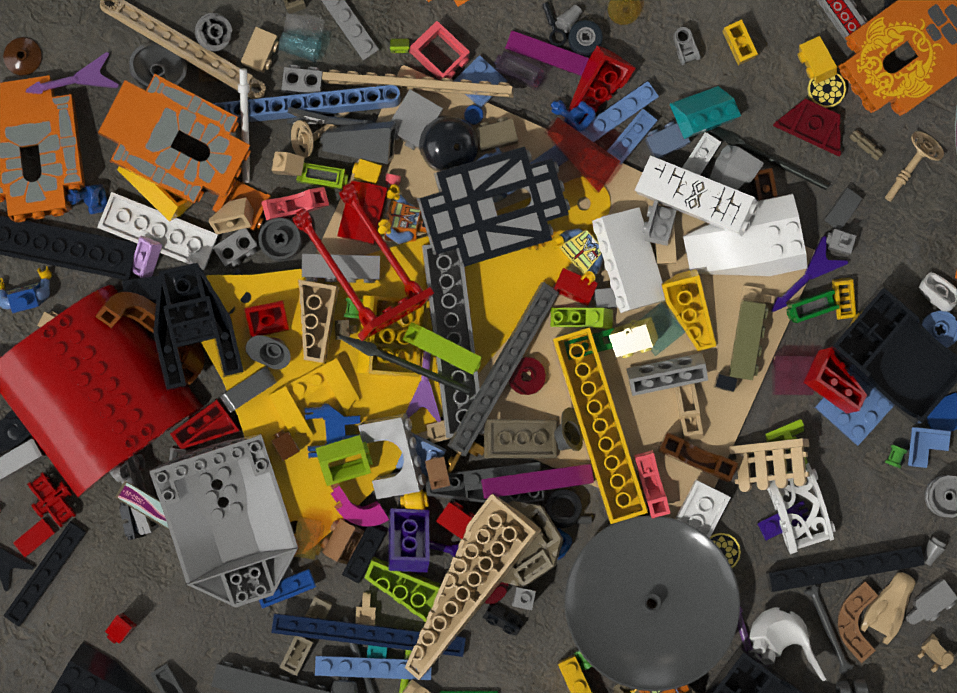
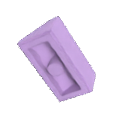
M140 236L134 253L132 272L140 278L152 277L162 244Z

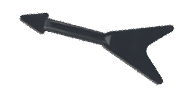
M0 547V580L4 591H8L11 569L33 570L34 566Z

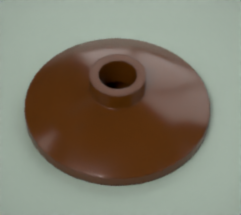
M21 37L12 40L6 46L3 59L6 67L12 73L24 76L38 69L42 60V53L37 43L29 38ZM20 52L25 54L22 59L18 58Z

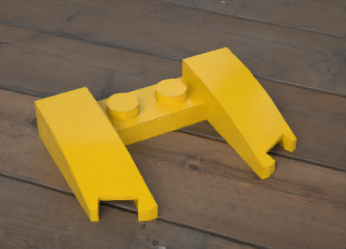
M337 358L269 395L292 437H295V433H307V437L313 435L295 402L324 386L330 385L347 416L351 414V411L348 409L355 400L359 402L360 399Z

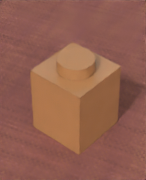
M433 457L425 461L431 490L450 486L444 457Z

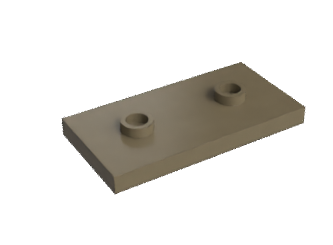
M487 419L484 423V458H557V442L554 437L557 420Z

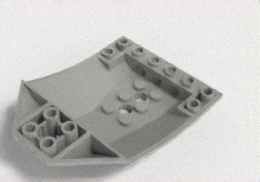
M258 434L213 444L186 453L149 470L172 536L186 585L233 607H239L273 596L298 546L262 435ZM219 479L223 484L220 488H214L211 485L212 481ZM226 497L229 503L227 506L221 507L217 503L218 499Z

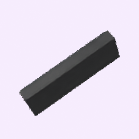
M368 526L342 575L359 584L386 532L375 526Z

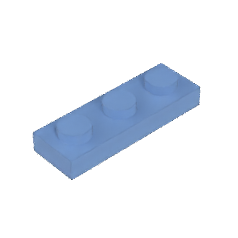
M642 109L607 150L606 154L622 165L657 123V119Z

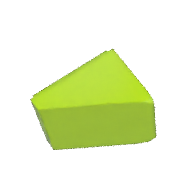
M409 39L390 40L391 53H409Z

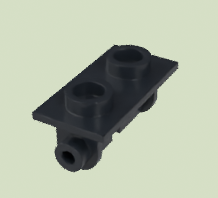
M121 502L119 507L122 520L128 519L129 521L123 524L125 537L128 540L145 537L144 534H139L131 507Z
M495 603L494 605L489 604L482 618L486 619V622L490 625L501 627L505 633L516 636L524 621L509 612L507 617H504L505 609Z

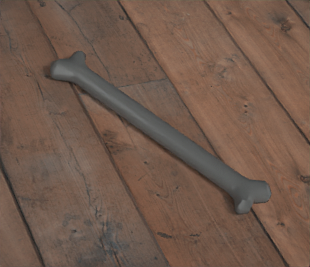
M812 585L810 589H805L804 594L809 595L814 602L840 663L839 673L844 675L847 673V670L854 668V664L849 663L845 658L818 595L819 585Z

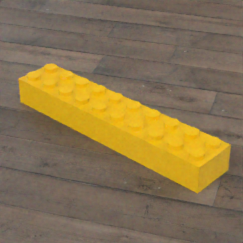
M590 327L552 339L609 523H617L648 513ZM588 336L587 340L569 344V356L572 358V360H569L564 342ZM583 342L588 343L589 347L587 350L581 345ZM592 350L593 354L584 356L585 352ZM582 353V355H581L580 357H574V356H573V355Z

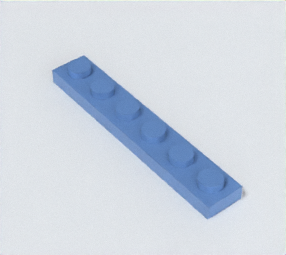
M316 655L315 676L418 680L405 668L408 659ZM431 668L421 680H431Z

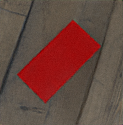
M42 518L14 541L13 544L26 558L52 537L55 531Z

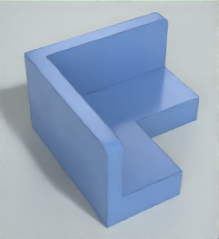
M912 427L908 466L927 468L929 449L949 451L951 431Z

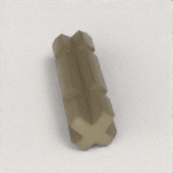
M858 130L853 131L850 139L857 142V145L865 152L872 154L871 157L875 160H879L883 155V151L875 148L876 145L865 136H861L862 133Z

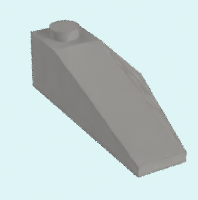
M727 145L717 158L709 179L738 190L745 182L750 183L764 163L740 147Z

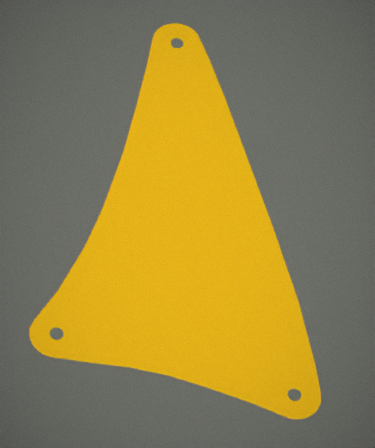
M579 177L563 183L565 190L563 191L564 199L568 200L570 210H568L569 215L547 221L553 229L551 237L560 235L566 230L578 228L583 231L587 230L592 235L594 233L592 221L609 214L611 202L608 191L599 181L589 177ZM531 197L497 210V216L527 207L531 202ZM582 197L590 200L591 205L587 210L578 208L577 202ZM428 236L416 239L414 242H406L390 247V250L410 280L418 283L423 291L426 290L427 284L422 245H430ZM555 240L464 267L475 354L482 357L480 367L477 370L478 373L511 336L540 283L545 282L550 287H553L562 269H567L572 263L560 248L554 249L557 246ZM382 250L364 255L380 256L379 280H375V283H364V279H356V283H349L359 299L363 300V295L392 298L407 297L404 283ZM302 269L255 275H207V279L227 312L229 313L235 306V311L230 314L244 372L223 378L214 339L201 342L227 391L266 367V365L251 359L246 353V344L251 335L244 308L282 300L284 302L289 330L263 336L276 337L284 341L290 351V362L282 369L268 367L277 383L238 407L235 411L238 415L244 437L262 435L290 522L299 521L302 525L301 531L298 534H294L298 546L295 554L304 553L313 548L331 532L330 528L335 520L345 519L334 507L340 501L336 503L330 494L333 490L330 486L326 485L318 457L308 458V453L316 452L308 451V446H320L327 443L325 420L323 418L306 420L305 414H313V412L305 413V407H322L324 403H327L343 416L347 415L329 384L295 402L313 435L307 437V433H295L293 439L300 452L282 461L272 443V440L275 439L273 435L281 430H284V432L289 430L269 395L337 358L360 399L359 402L355 400L348 409L351 411V414L348 416L360 415L361 424L366 420L406 413L422 375L419 374V377L357 372L359 350L343 340H336L335 320H349V326L357 325V333H349L351 338L360 340L358 334L361 329L360 319L344 317L347 307L345 299L349 298L338 280L337 282H325V278H317V282H315L339 287L326 363L304 360L300 289L298 280L306 281V278L302 277ZM246 292L250 293L251 300L248 303L240 301ZM428 300L424 304L423 327L432 331ZM421 349L420 366L422 367L423 350ZM431 354L430 371L438 374L436 356ZM429 379L441 418L443 411L439 382ZM425 407L419 408L409 417L412 422L411 432L414 434L428 431L426 425L437 422ZM359 424L345 425V435L360 434ZM385 440L367 443L373 463L369 465L371 473L338 483L350 502L359 505L374 491L372 480L379 476L391 474L396 468V464L402 454L396 444ZM361 453L328 463L329 467L332 468L362 459Z

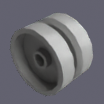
M942 475L928 483L924 499L932 513L940 517H957V476ZM947 493H950L951 495L950 497H948L950 500L946 499Z

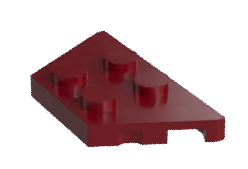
M808 99L801 101L773 124V127L838 157L841 155L840 114Z

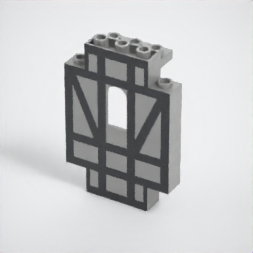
M524 146L434 173L439 192L417 198L433 255L456 249L460 265L465 267L551 241L553 229L547 221L569 215L568 210H570L569 202L563 196V191H565L563 182L558 179L557 173H559L557 162H554L553 159H548L530 165L532 160L531 154ZM521 188L526 189L530 193L531 202L527 207L497 216L492 197Z

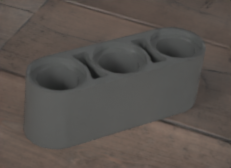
M266 366L221 395L220 398L231 413L277 383V381Z

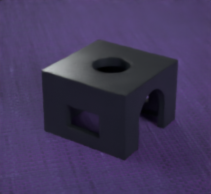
M717 374L714 388L734 392L737 379Z

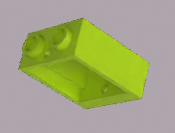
M360 435L315 448L327 486L371 473L369 465L373 464L367 443L366 441L362 442ZM361 453L362 459L332 468L329 467L328 463Z

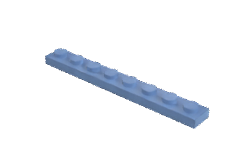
M647 81L595 117L584 131H581V133L575 131L530 162V165L553 159L554 162H557L558 167L656 100L659 97Z

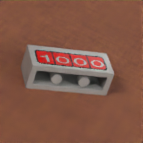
M817 0L845 41V37L867 22L865 16L860 15L856 10L857 5L853 0Z

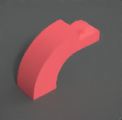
M320 187L291 196L262 201L266 220H272L274 218L296 216V212L303 208L307 212L315 211L329 206L325 187Z
M653 450L634 455L638 476L651 518L671 514Z

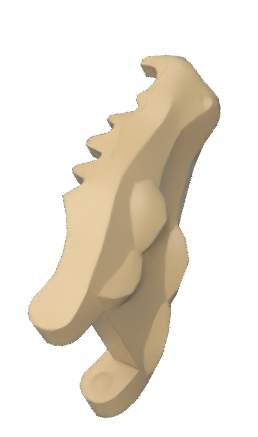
M897 572L891 583L869 604L859 630L865 632L868 626L885 635L882 642L888 645L902 626L909 597L915 586V580L906 573Z

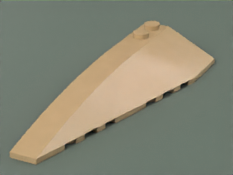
M494 494L490 495L467 525L457 553L452 559L449 571L444 577L434 600V605L431 611H429L426 623L419 634V639L416 645H414L405 668L418 680H421L458 636L542 530L528 517Z

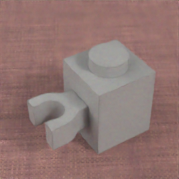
M834 229L831 233L828 232L826 236V244H828L826 249L850 255L856 235Z

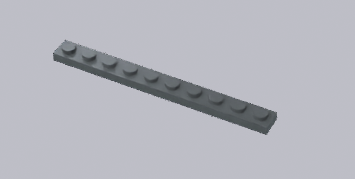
M545 282L540 283L447 445L462 456L467 455L559 293Z

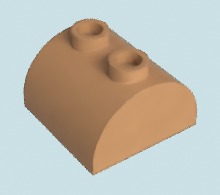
M340 518L339 521L335 520L331 525L330 530L333 533L330 539L326 537L323 540L321 547L324 548L322 552L324 555L336 562L347 565L365 530Z

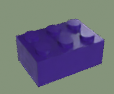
M391 508L389 515V571L427 572L430 561L429 510Z

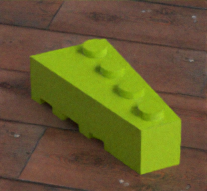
M376 557L372 558L365 575L366 580L426 622L429 611H431L441 587L440 583L413 572L389 571V563Z

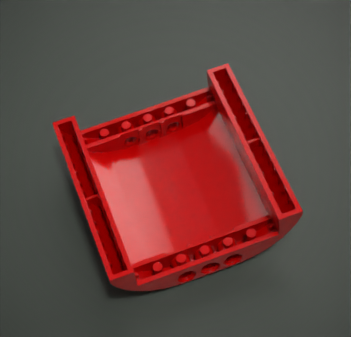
M113 285L100 288L82 298L27 336L0 358V394L78 498L93 488L96 482L183 419L191 417L204 407L187 384L186 387L166 391L156 343L143 325L132 318L121 317L110 328L95 317L102 306L113 295L118 293Z

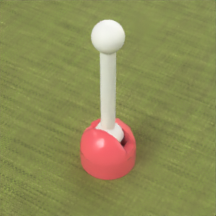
M386 173L385 181L387 186L390 187L393 184L398 186L401 176ZM389 198L387 199L385 213L382 215L383 219L386 220L391 204V199Z

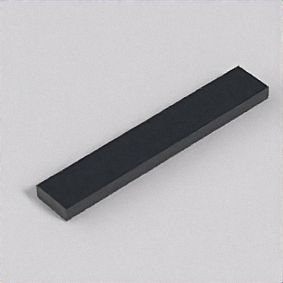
M72 521L68 523L3 615L5 618L18 627L21 626L86 534L85 530Z

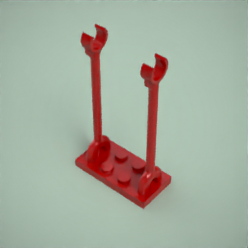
M349 183L343 186L344 190L339 192L341 199L345 204L354 208L405 285L407 297L400 300L394 308L389 306L382 311L383 314L377 317L370 308L365 307L314 231L312 219L307 210L303 208L297 211V215L292 219L297 228L308 234L359 311V319L364 328L358 334V337L361 341H364L421 308L432 297L434 292L431 287L423 291L418 283L410 280L360 205L356 188L353 184Z

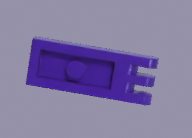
M804 501L786 510L787 514H797L804 521L809 517V515L802 516V514L808 512L807 507L799 510V507L805 504ZM778 513L757 523L765 541L782 533L779 523L781 519ZM793 519L791 522L793 527L797 526V523L801 524L797 519Z

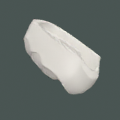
M928 273L919 285V290L924 297L941 311L948 312L956 306L957 288L936 273Z

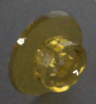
M610 0L608 4L609 17L619 25L633 23L641 12L640 0ZM628 7L629 10L628 12H623L622 8Z

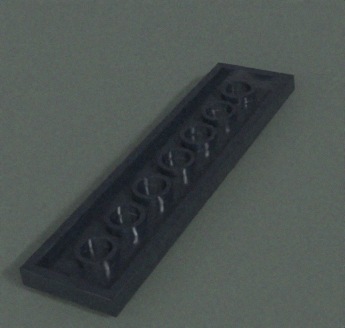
M0 216V255L121 280H130L137 243L29 221L14 222L9 217Z

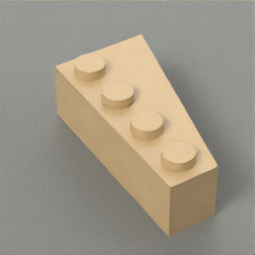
M298 280L304 360L326 363L339 287Z

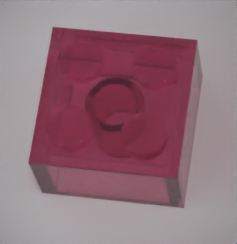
M774 356L772 359V395H814V390L803 383L814 361V356Z

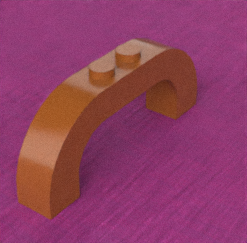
M120 292L113 295L102 306L95 317L110 328L121 317H129L139 322L151 332H154L156 304L139 294ZM200 343L178 347L185 382L189 385L199 376L204 366V353Z

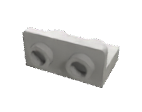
M654 200L653 206L649 205L647 212L649 221L644 222L642 233H645V241L668 246L677 210L658 206V200Z

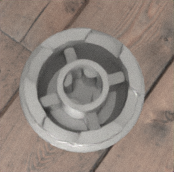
M208 13L198 20L195 27V36L198 43L206 50H222L231 39V24L222 15Z

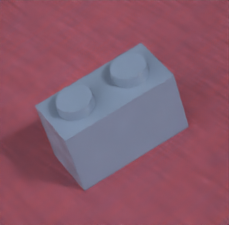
M675 121L666 124L665 129L661 131L655 129L647 134L648 137L645 139L652 156L658 159L690 144L689 138H683L680 128Z

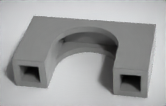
M407 413L366 420L358 425L362 442L390 441L400 448L404 458L401 471L379 476L372 480L376 499L420 492L425 487L426 478L421 472V458L416 452L417 443L415 437L412 436V422L408 418Z

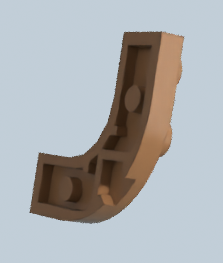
M865 581L848 595L842 603L838 614V631L841 640L860 663H863L876 651L863 637L858 626L861 612L878 597Z

